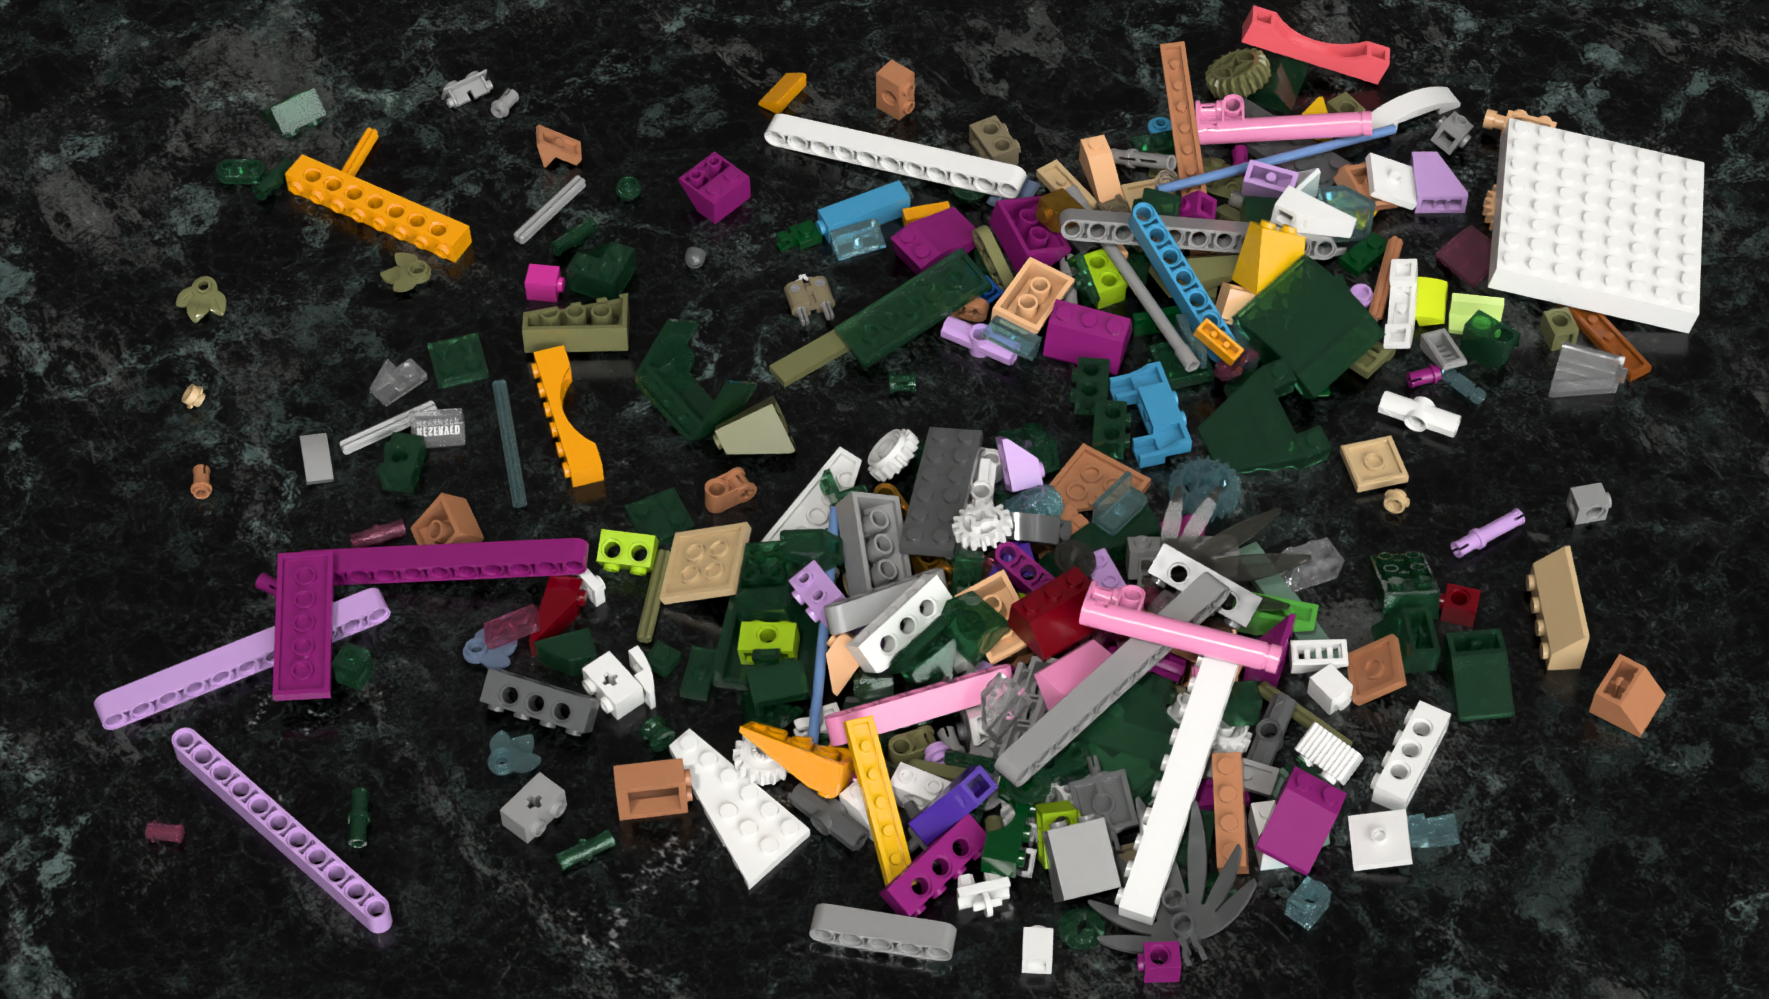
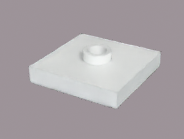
M1369 153L1365 159L1370 196L1413 210L1417 206L1413 167Z
M1406 809L1348 816L1354 871L1413 864Z

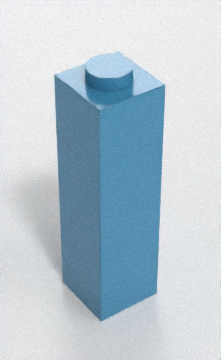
M900 180L819 209L818 221L815 224L827 242L832 243L902 217V209L910 207V196Z

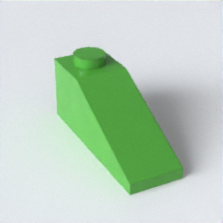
M1254 593L1263 599L1246 629L1240 626L1239 630H1236V632L1251 635H1264L1292 613L1296 615L1293 632L1314 631L1319 605ZM1234 598V602H1233L1232 609L1236 606V599H1235V598Z

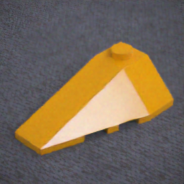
M753 721L740 726L739 732L807 787L818 791L817 794L822 797L834 798L849 786L856 773L850 750L845 746H831L830 742L828 746L814 744L812 741L813 737L803 735V737H788L786 730Z

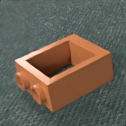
M683 758L613 766L620 821L688 813L687 802L693 801L690 769H684Z

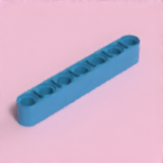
M1146 202L1135 205L1128 219L1129 228L1192 330L1195 332L1198 326L1208 318L1236 342L1230 329L1154 207ZM1137 215L1144 216L1147 221L1138 219ZM1150 237H1157L1160 242H1154ZM1163 258L1171 259L1173 264L1166 263ZM1176 279L1184 280L1187 285L1179 284ZM1190 301L1198 302L1200 307L1193 306ZM1200 341L1206 353L1213 361L1218 363L1225 362Z

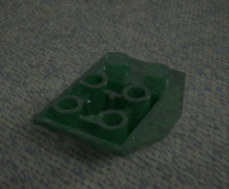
M797 539L746 543L733 607V614L740 624L742 621L751 622L753 620L763 622H797L800 603L791 594L795 589L789 582L799 572Z
M1407 551L1405 554L1382 552L1378 555H1369L1378 610L1383 622L1439 619L1440 589L1424 553Z
M1501 628L1446 633L1441 653L1458 721L1514 717L1508 656Z

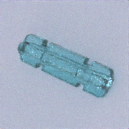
M1452 368L1441 371L1444 381L1447 383L1451 382L1450 385L1464 396H1470L1469 399L1475 404L1479 405L1485 400L1486 392L1480 387L1475 388L1476 384L1461 373L1457 374L1456 369Z

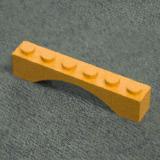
M564 345L533 352L535 363H531L534 379L539 378L540 383H537L540 398H545L546 400L543 403L546 418L551 417L552 422L549 423L552 438L557 437L559 441L555 443L558 457H564L565 460L562 463L565 478L570 477L573 488L604 480L602 462L596 443L588 440L576 431L567 420L563 411V400L572 382L570 362Z

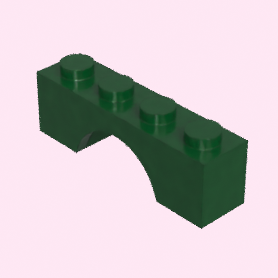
M1038 772L1019 787H1016L1001 774L999 798L1010 805L1015 816L1005 827L987 832L981 857V872L1016 878L1018 867H1024L1026 850H1022L1024 842L1029 843L1032 826L1028 825L1029 818H1035V804L1038 803V801H1034L1035 793H1041L1043 777L1038 776Z

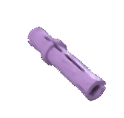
M1515 508L1479 529L1474 528L1470 530L1468 535L1451 543V550L1457 547L1460 548L1454 551L1453 554L1457 558H1461L1474 549L1484 548L1487 542L1524 524V516L1519 519L1516 518L1523 513L1518 508Z

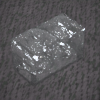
M1326 537L1285 549L1280 555L1276 570L1292 592H1296L1336 579L1345 560Z

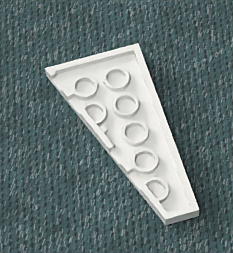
M839 447L749 555L748 561L792 590H795L789 580L795 576L792 569L796 564V558L799 554L804 555L807 549L815 553L816 549L820 548L821 554H826L830 508L836 506L838 502L853 491L862 460Z
M690 728L669 745L672 757L674 759L683 758L684 769H690L693 793L703 806L707 818L723 846H726L737 870L739 869L749 890L810 836V829L757 784L754 782L752 784L749 783L747 776L741 778L740 770H735L732 763Z

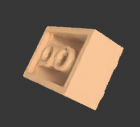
M1004 569L955 595L961 610L991 665L1027 647L1007 625L1011 604L1020 598Z

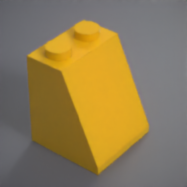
M1261 219L1260 223L1250 221L1231 280L1255 295L1299 303L1301 299L1306 237L1297 233V228L1291 225L1283 224L1281 228L1276 227L1274 222Z

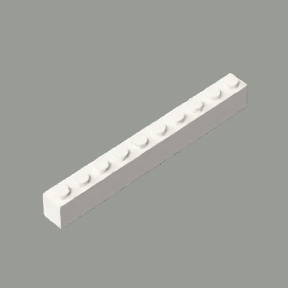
M1198 655L1196 667L1200 669L1197 677L1192 676L1190 679L1187 693H1191L1188 703L1183 702L1178 718L1182 719L1179 729H1173L1169 742L1170 745H1173L1171 754H1165L1160 770L1164 771L1162 781L1156 780L1151 795V797L1155 798L1153 807L1146 808L1142 821L1143 824H1146L1144 834L1138 833L1133 850L1137 851L1134 861H1128L1124 877L1128 878L1125 888H1119L1115 904L1119 905V915L1151 926L1153 925L1192 809V802L1195 800L1240 666L1238 664Z

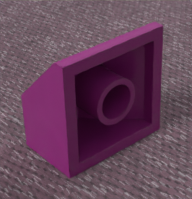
M1290 613L1258 639L1271 645L1273 643L1283 646L1276 674L1266 672L1264 669L1258 670L1243 666L1242 669H1245L1244 681L1257 685L1262 681H1266L1275 688L1277 687L1289 653L1290 640L1293 637L1295 614Z

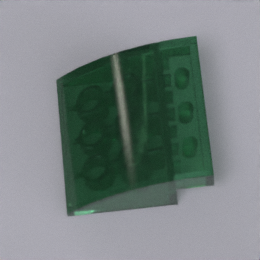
M1302 254L1231 317L1272 378H1290L1303 399L1316 398L1386 335L1352 292L1328 270L1306 254Z

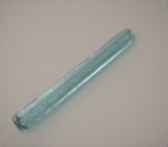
M504 379L495 380L492 385L512 504L514 508H524L527 505L507 383Z

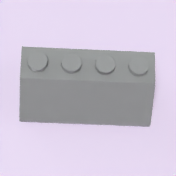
M851 491L836 504L850 596L912 576L909 555L900 554L899 543L904 527L899 496Z

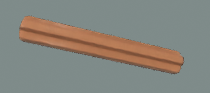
M1392 236V238L1388 239L1370 304L1368 318L1374 322H1379V320L1383 319L1391 287L1389 282L1391 259H1399L1403 240L1397 236Z

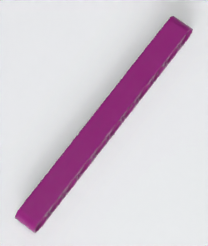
M580 538L322 549L301 552L333 550L335 556L334 586L578 575L587 570L589 544Z

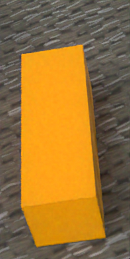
M945 201L902 209L904 227L913 221L950 208L949 202Z
M1208 318L1198 326L1193 334L1229 366H1232L1244 351L1240 345Z

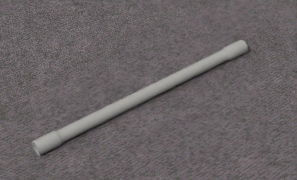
M1076 185L1066 189L1085 209L1092 210ZM1095 224V225H1093L1092 228H1093V229H1097V228L1101 227L1102 225H1101V224ZM1100 243L1173 348L1175 355L1186 371L1191 372L1197 369L1200 364L1199 360L1190 347L1184 343L1117 245Z

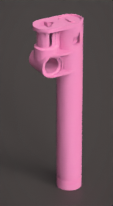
M1228 95L1223 100H1217L1216 103L1201 104L1200 100L1195 101L1200 145L1355 137L1359 135L1372 136L1371 111L1245 118L1244 101L1239 95Z
M1092 580L1080 613L1079 624L1258 670L1264 669L1266 672L1274 674L1277 672L1283 648L1281 645L1273 643L1271 645L1265 641L1143 611L1145 591L1136 585H1126L1122 588L1115 587V589L1097 585L1096 580Z

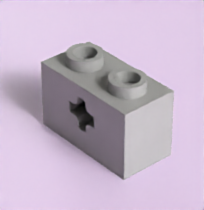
M539 772L500 809L502 825L528 844L534 837H539L554 818H558L563 814L567 806L565 790Z

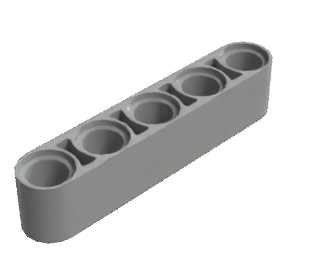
M943 568L930 569L825 605L823 608L830 634H841L870 624L923 574L937 575L949 591Z
M822 903L815 906L809 935L814 940L823 943L947 961L951 959L957 929L953 925L941 921Z

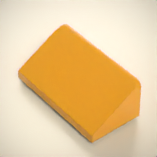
M786 73L758 102L759 105L776 114H780L805 88L806 74Z

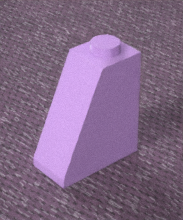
M1412 152L1409 166L1413 167L1417 206L1414 208V212L1465 213L1468 192L1438 152Z

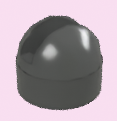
M697 247L687 248L685 254L686 264L692 269L700 268L705 262L706 252Z

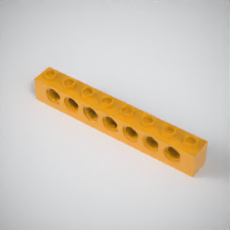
M303 154L285 173L288 190L294 195H300L315 204H321L336 213L349 216L357 222L372 226L377 231H383L398 240H404L419 249L432 252L442 259L456 262L472 243L468 225Z

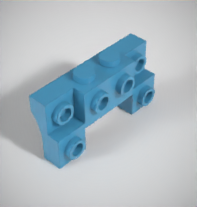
M1160 361L1148 363L1134 372L1109 378L1108 388L1115 407L1136 404L1148 433L1146 436L1132 438V451L1139 469L1163 464L1167 456L1191 451L1192 440L1186 427L1185 413L1183 410H1179L1177 393L1175 390H1171Z

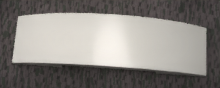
M1436 86L1414 90L1390 100L1371 112L1372 129L1394 124L1397 130L1398 123L1436 110L1438 114H1442L1460 107L1461 103L1448 87Z
M1391 259L1388 321L1385 324L1383 346L1384 349H1410L1416 317L1417 259Z

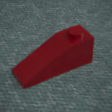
M564 575L549 577L529 639L532 656L537 657L578 617L581 606L585 607L588 591L584 590L582 578Z

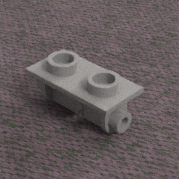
M485 69L481 72L473 71L459 82L456 80L449 82L443 88L441 99H446L449 108H457L470 102L471 99L467 94L471 92L474 99L490 93L493 85L490 80H485L487 70Z

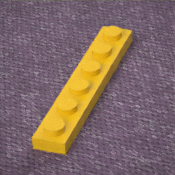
M873 715L845 721L843 727L885 886H887L912 861ZM913 880L912 886L916 885L917 881Z

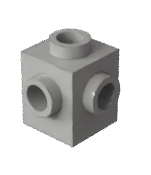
M1454 111L1448 118L1443 116L1436 124L1435 128L1437 131L1431 138V141L1451 155L1458 147L1464 148L1471 139L1469 133L1474 126L1464 116Z

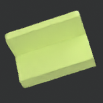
M1452 293L1449 307L1448 332L1499 338L1504 298Z

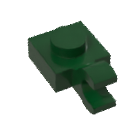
M811 219L788 227V231H781L776 234L780 241L776 243V246L780 252L787 251L794 246H797L799 250H803L822 243V235Z

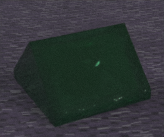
M972 590L946 601L934 632L975 667L1007 633L1010 627L1007 625L1008 620Z

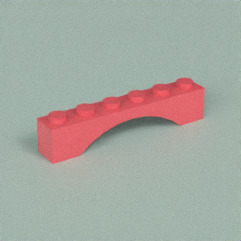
M1253 5L1242 27L1241 42L1377 85L1389 66L1390 48L1369 41L1353 44H1332L1316 41L1291 29L1276 12Z

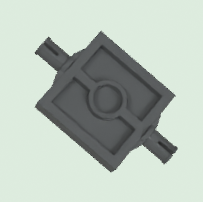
M1093 755L1095 767H1093L1091 756H1089L1086 760L1090 774L1081 780L1068 783L1073 804L1076 809H1079L1081 817L1095 814L1096 819L1104 817L1112 851L1115 853L1112 843L1114 842L1116 851L1120 852L1122 849L1117 834L1123 830L1139 827L1125 768L1113 772L1101 771L1098 755Z

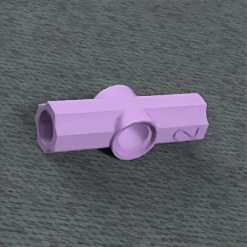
M948 316L941 330V337L969 348L970 354L977 358L988 356L1010 366L1014 364L1020 351L1019 344L993 334L991 328L986 324L972 325L953 316Z

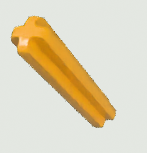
M369 127L364 131L341 169L342 172L355 177L379 137L376 129Z

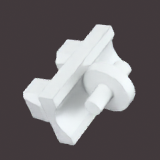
M984 872L985 882L975 884L972 874L960 875L957 888V905L959 910L972 907L974 912L984 910L986 917H992L993 907L1002 906V900L1010 898L1009 877Z

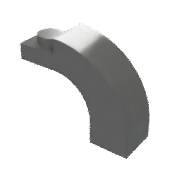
M1010 512L1013 528L1011 529L1012 535L1005 536L1006 541H1021L1022 543L1029 542L1057 548H1070L1072 521L1063 520L1061 517Z

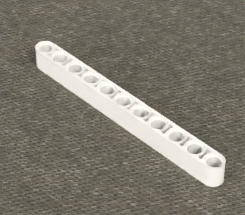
M775 114L764 134L765 140L776 147L1008 199L1018 196L1027 176L1026 172L1016 165L786 114Z

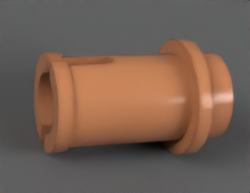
M204 464L196 465L193 468V484L190 490L197 499H205L212 493L210 468L206 465L205 473H203Z

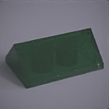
M1264 50L1263 54L1270 63L1271 77L1268 79L1269 82L1267 84H1263L1262 89L1256 90V94L1248 95L1247 99L1256 105L1291 114L1311 64Z

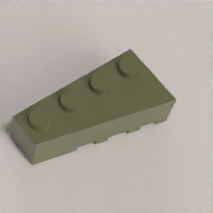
M628 293L619 294L618 299L608 301L607 297L597 298L596 303L581 305V302L571 303L565 309H559L555 306L523 312L522 334L524 352L533 353L564 345L566 352L629 351L630 312Z

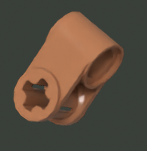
M733 468L727 473L706 482L705 507L709 512L722 513L735 505L750 500L756 494L757 487L745 477L743 468Z

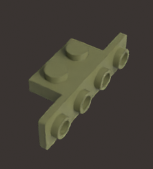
M1202 157L1204 173L1231 166L1225 164V161L1219 158L1207 159ZM1177 164L1173 171L1149 169V177L1160 178L1169 176L1171 182L1179 180ZM1235 175L1206 183L1207 193L1243 202L1245 196L1241 195L1245 176Z

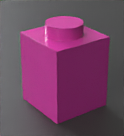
M529 264L525 279L527 300L557 302L559 293H563L565 288V278L561 277L560 266Z

